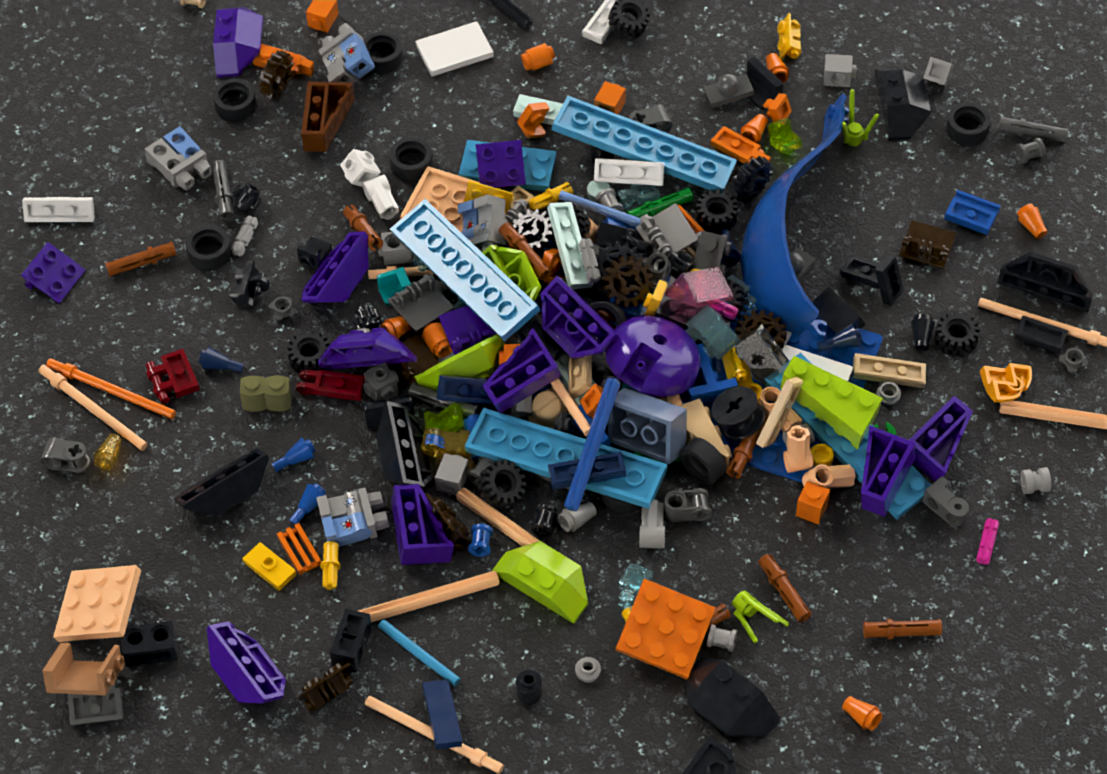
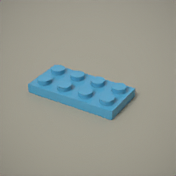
M467 140L458 176L479 182L475 144L489 142ZM522 147L526 185H520V187L545 192L546 189L550 188L557 157L556 151Z

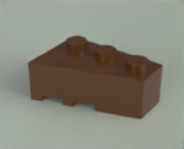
M307 83L301 131L303 151L326 152L354 102L353 83Z

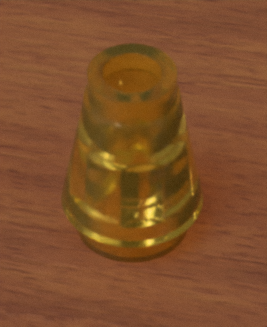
M109 434L94 453V463L98 468L110 470L116 466L122 442L120 436Z

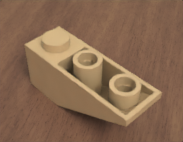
M700 398L679 405V407L687 409L686 443L688 444L695 437L708 441L721 453L728 468L729 459L732 458L731 451L727 444H723L719 427L713 425L709 408L703 406Z

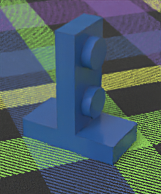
M702 343L697 345L701 358V368L698 375L702 385L688 389V402L700 398L705 407L712 405L722 392L732 387H738L736 378L719 381L717 371H713L711 368L713 365L711 354L705 351Z

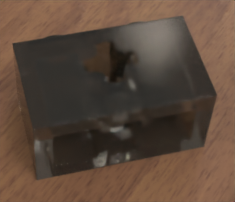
M762 324L741 337L734 346L738 358L741 361H745L750 368L753 378L759 380L762 385L767 383L765 378L772 380L775 376L784 372L789 365L788 358Z

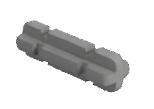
M247 216L243 222L245 225L241 226L235 239L236 241L231 247L233 255L241 257L246 250L244 247L248 246L253 236V231L258 225L256 217Z
M589 238L581 239L579 249L583 253L581 257L584 270L587 272V281L589 283H596L601 276L599 269H597L598 263L595 251L592 249L594 248L592 240Z

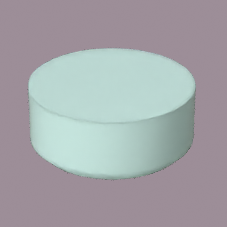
M591 181L587 186L589 199L597 202V194L604 189L610 188L608 182Z

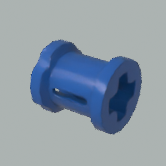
M475 524L471 527L473 537L468 551L477 557L488 556L491 552L489 541L493 535V528L486 524Z

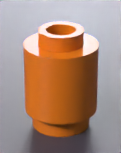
M546 43L527 49L525 53L521 54V60L526 71L531 69L535 71L553 64L552 59L555 58L553 48L547 46Z
M432 322L424 327L421 336L433 355H437L438 358H444L452 353L441 323Z

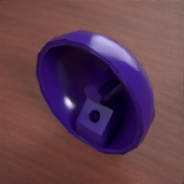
M645 315L630 318L615 328L614 331L618 336L605 348L607 364L620 381L640 393L661 397L680 395L693 387L701 368L700 351L690 333L680 325L663 317Z

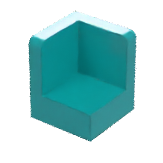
M404 267L377 275L378 290L385 306L391 305L388 299L393 297L394 293H399L406 289L407 285L411 286Z

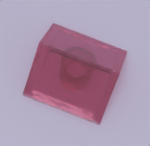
M719 266L682 273L665 291V296L695 307L731 301L734 298Z

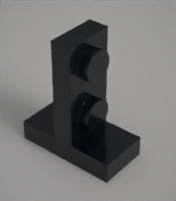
M887 254L880 263H876L852 255L840 269L841 277L880 289L882 300L885 304L892 305L904 291L896 256Z

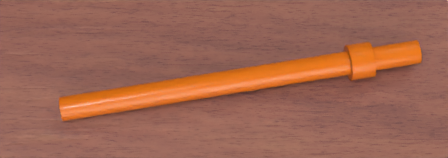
M49 358L46 366L60 372L61 375L72 380L75 378L167 418L173 419L175 417L176 410L80 371L75 365L70 363L64 364L52 358Z

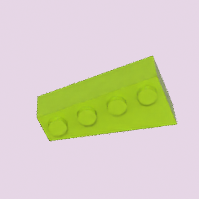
M793 356L783 373L780 389L782 390L786 380L793 377L803 380L795 401L804 408H809L815 413V417L820 421L824 420L832 426L834 432L841 437L847 438L851 445L858 450L869 430V425H872L879 412L883 398Z

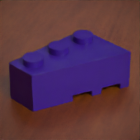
M533 328L521 345L513 350L514 353L508 360L502 363L483 385L486 394L499 413H503L562 376L557 364Z
M953 396L909 439L915 442V460L913 465L933 482L937 481L941 476L944 477L973 412L956 396Z
M869 425L861 488L862 509L885 517L915 460V442Z
M394 485L391 505L401 565L451 562L454 545L451 540H448L441 522L437 521L433 514V508L420 485Z

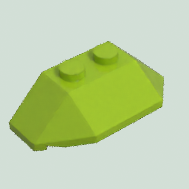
M490 245L482 251L533 301L536 300L542 287L525 252Z
M496 334L494 337H490L416 375L415 379L419 385L438 390L439 375L489 379L498 369V353L503 350L505 342Z
M541 541L505 552L492 570L497 572L499 578L573 624L588 606L581 566Z

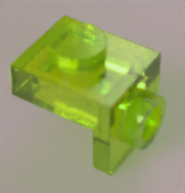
M788 118L768 124L771 145L781 154H789L794 152L795 149L802 147V140L792 131L791 122Z
M452 403L439 414L430 411L424 413L425 427L429 434H436L440 437L444 436L446 439L464 426L461 405Z

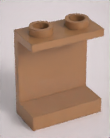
M60 643L42 671L46 692L106 695L111 686L115 684L120 671L124 669L125 660L124 656L121 655L119 645L113 646L104 662L74 661L71 643Z

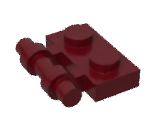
M184 349L160 356L161 365L156 366L153 361L145 365L147 368L146 375L154 385L153 392L162 404L170 401L169 392L174 391L176 397L179 398L200 390ZM167 375L169 381L162 382L161 377Z

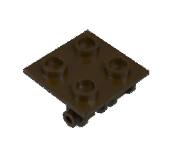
M912 220L907 235L903 238L899 257L944 269L957 233Z
M419 334L402 342L417 357V362L387 365L390 370L394 369L400 380L397 384L400 389L411 385L413 382H417L415 379L416 375L439 364V361Z
M427 493L426 496L436 508L432 512L437 521L441 522L448 540L452 541L454 545L453 550L455 552L461 550L462 544L465 541L471 544L472 542L468 538L470 532L463 523H459L455 519L457 516L455 511L448 504L445 505L439 497L434 499Z
M340 663L334 665L323 674V679L320 680L317 676L301 688L303 692L298 698H306V701L303 703L308 711L311 709L316 710L330 701L324 686L333 698L337 697L336 693L339 695L350 689V685L353 684L351 678L348 675L344 677L342 674L350 665L349 663L344 666Z

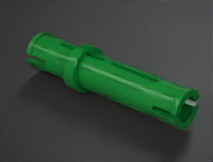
M687 187L658 200L644 202L642 206L628 210L626 213L638 218L646 214L653 217L675 203L683 205L692 202L693 194Z

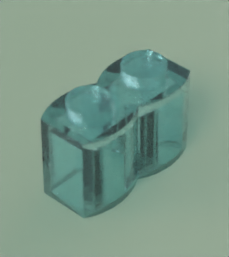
M708 303L686 322L688 326L686 332L693 340L696 341L699 338L705 346L702 349L711 359L716 357L720 360L741 340Z

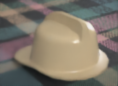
M551 387L546 391L540 392L534 398L532 403L533 415L528 416V419L532 423L555 429L554 422L556 417L562 412H567L570 415V412L554 388Z

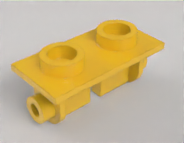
M788 13L785 19L779 22L777 27V33H779L777 48L781 60L785 55L790 56L792 59H797L801 54V41H799L800 24L797 20H791V13Z
M468 181L464 202L488 194L505 199V214L510 209L514 198L513 193Z
M729 338L725 347L719 348L727 380L736 378L738 386L753 382L745 351H740V342L736 338Z

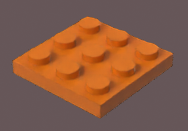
M643 579L615 651L688 679L716 607Z

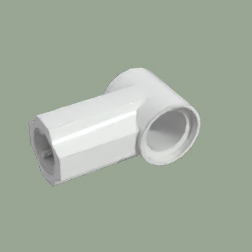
M381 175L362 182L365 196L368 201H372L380 218L386 220L394 218L399 212V208L391 194V188L386 176Z

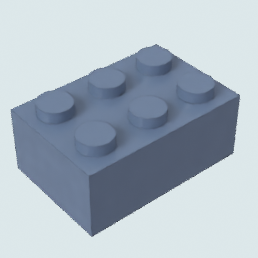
M624 387L617 393L608 420L610 443L671 464L680 456V451L686 446L687 409Z

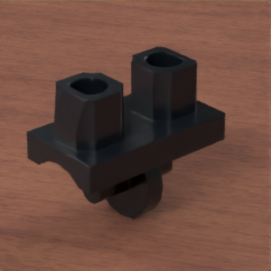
M253 260L247 261L245 268L236 270L235 280L240 287L231 288L229 294L234 303H244L247 309L254 308L257 295L269 290L270 281L265 278L266 274L255 268Z

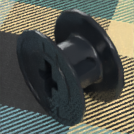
M744 386L725 390L718 395L711 408L712 417L719 423L721 433L733 440L752 436L761 428L766 416L764 408L758 403L756 393L751 388Z

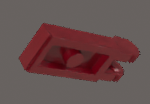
M324 370L300 371V379L306 381L305 383L298 382L295 390L300 394H314L355 401L362 400L363 384L365 383L364 376Z

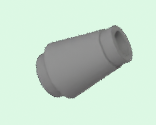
M588 502L581 504L577 511H569L567 508L563 509L562 513L558 515V520L566 532H575L596 516L597 511L593 503Z

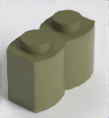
M280 375L267 378L260 376L241 378L240 397L243 409L251 412L263 411L265 409L279 412L291 409L292 392L289 378Z

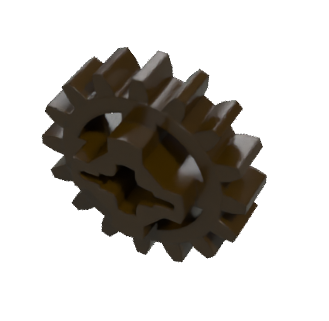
M277 50L276 54L272 53L271 58L267 60L266 66L263 67L260 73L262 81L259 87H261L260 93H263L262 95L271 99H277L278 95H282V91L286 89V85L293 77V70L291 68L294 63L292 62L293 57L291 54Z
M624 256L619 257V264L615 260L611 261L612 268L607 267L604 269L608 276L601 278L602 281L607 282V285L602 288V290L609 291L606 298L614 297V304L618 305L622 302L623 308H627L629 303L632 308L636 307L637 300L640 303H644V295L652 294L648 287L654 286V283L649 282V278L654 275L652 273L647 274L646 272L650 266L642 267V259L634 262L633 256H628L627 261ZM623 266H630L625 273L618 270ZM639 273L642 277V283L640 282ZM629 277V282L632 285L626 287L627 282L624 279ZM613 281L616 283L617 290L614 288ZM630 291L637 293L635 297H626Z
M753 310L750 317L744 314L743 319L737 321L734 336L740 342L741 352L747 349L748 356L756 353L757 358L760 359L761 354H765L767 358H770V352L777 355L779 348L784 347L787 332H785L786 325L781 324V318H773V312L765 315L764 310H761L760 314H756Z

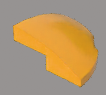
M1009 363L1006 368L983 366L980 370V375L990 398L994 402L1003 403L1018 399L1021 393L1028 389L1032 379V369L1028 365Z

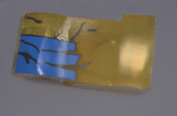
M427 428L423 433L421 451L426 455L435 456L436 458H443L444 453L460 455L465 458L467 452L465 444L469 438L470 431L460 430L459 433L443 431L439 428Z

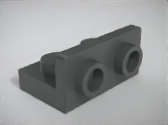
M701 231L693 265L694 269L702 270L705 273L703 280L718 282L717 279L724 278L727 267L723 265L725 256L730 255L732 242H729L730 238L727 235Z
M114 684L106 695L67 694L70 725L124 719L121 696L123 693L122 688H116Z

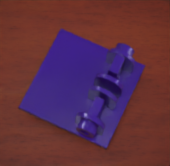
M521 140L475 144L480 184L494 188L526 185Z
M47 242L21 276L25 279L24 285L28 289L37 287L54 301L60 303L86 269Z
M467 305L438 316L454 355L496 335Z

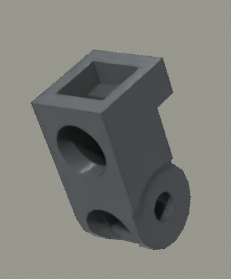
M941 476L925 490L922 502L948 524L960 526L966 521L969 505L966 500L956 497L948 490L949 482Z

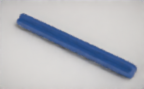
M608 378L605 382L564 506L569 511H577L579 509L620 387V383L615 378Z

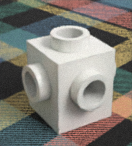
M353 149L340 164L345 172L346 179L351 184L363 187L362 182L376 178L381 173L374 162L373 155L367 151Z

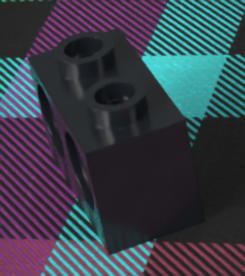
M345 608L330 650L332 667L338 663L342 666L349 663L350 665L346 671L357 673L372 631L370 614Z
M159 620L151 624H131L126 627L124 637H122V652L126 667L178 660L176 632L173 621ZM161 638H167V639L164 640V641H161V642L158 641V640L161 639ZM140 641L139 644L132 645L134 642Z

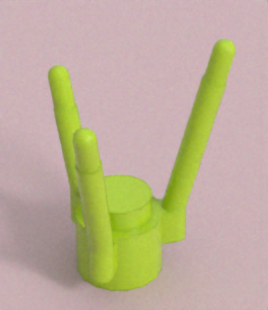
M853 89L850 90L849 125L847 126L845 122H842V130L844 135L843 142L850 146H857L862 143V140L868 139V134L879 115H874L865 131L859 123L854 122L855 97Z
M745 590L736 595L732 601V606L736 609L733 614L740 620L753 643H757L758 640L744 618L746 615L751 617L758 610L775 623L780 622L785 626H789L788 621L761 604Z

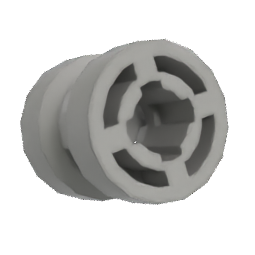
M1047 467L1038 468L1036 472L1030 469L1021 470V486L1024 494H1033L1038 489L1041 492L1051 491V476Z

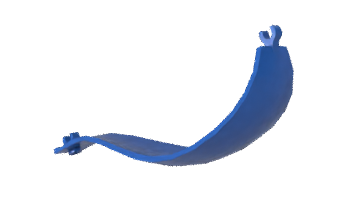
M843 93L834 104L829 105L826 111L822 142L787 169L759 201L745 231L740 259L743 284L750 301L760 313L761 310H764L765 315L773 312V318L780 317L781 324L786 325V331L801 335L807 329L816 340H822L826 335L825 332L820 330H823L827 323L823 320H815L819 315V310L806 296L795 275L786 239L785 209L790 186L814 165L823 154L825 148L840 134L842 122H848L849 118L845 116L849 113V109L844 107L846 95Z

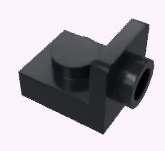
M311 236L305 246H298V261L306 267L318 269L332 251V244Z

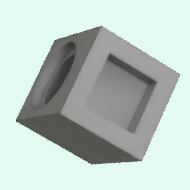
M826 54L823 86L850 87L851 78H856V65H852V55Z
M930 57L923 78L947 86L954 64Z
M392 232L381 233L383 246L378 250L379 257L383 256L384 265L412 263L411 251Z
M444 453L435 476L436 490L456 495L464 487L469 471L468 459L460 455Z

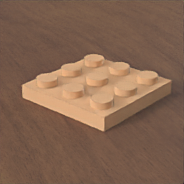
M428 166L400 215V220L426 199L453 226L462 232L463 215L458 214V204L464 203L468 181L480 182Z
M137 565L71 571L53 637L58 642L124 637L141 569Z

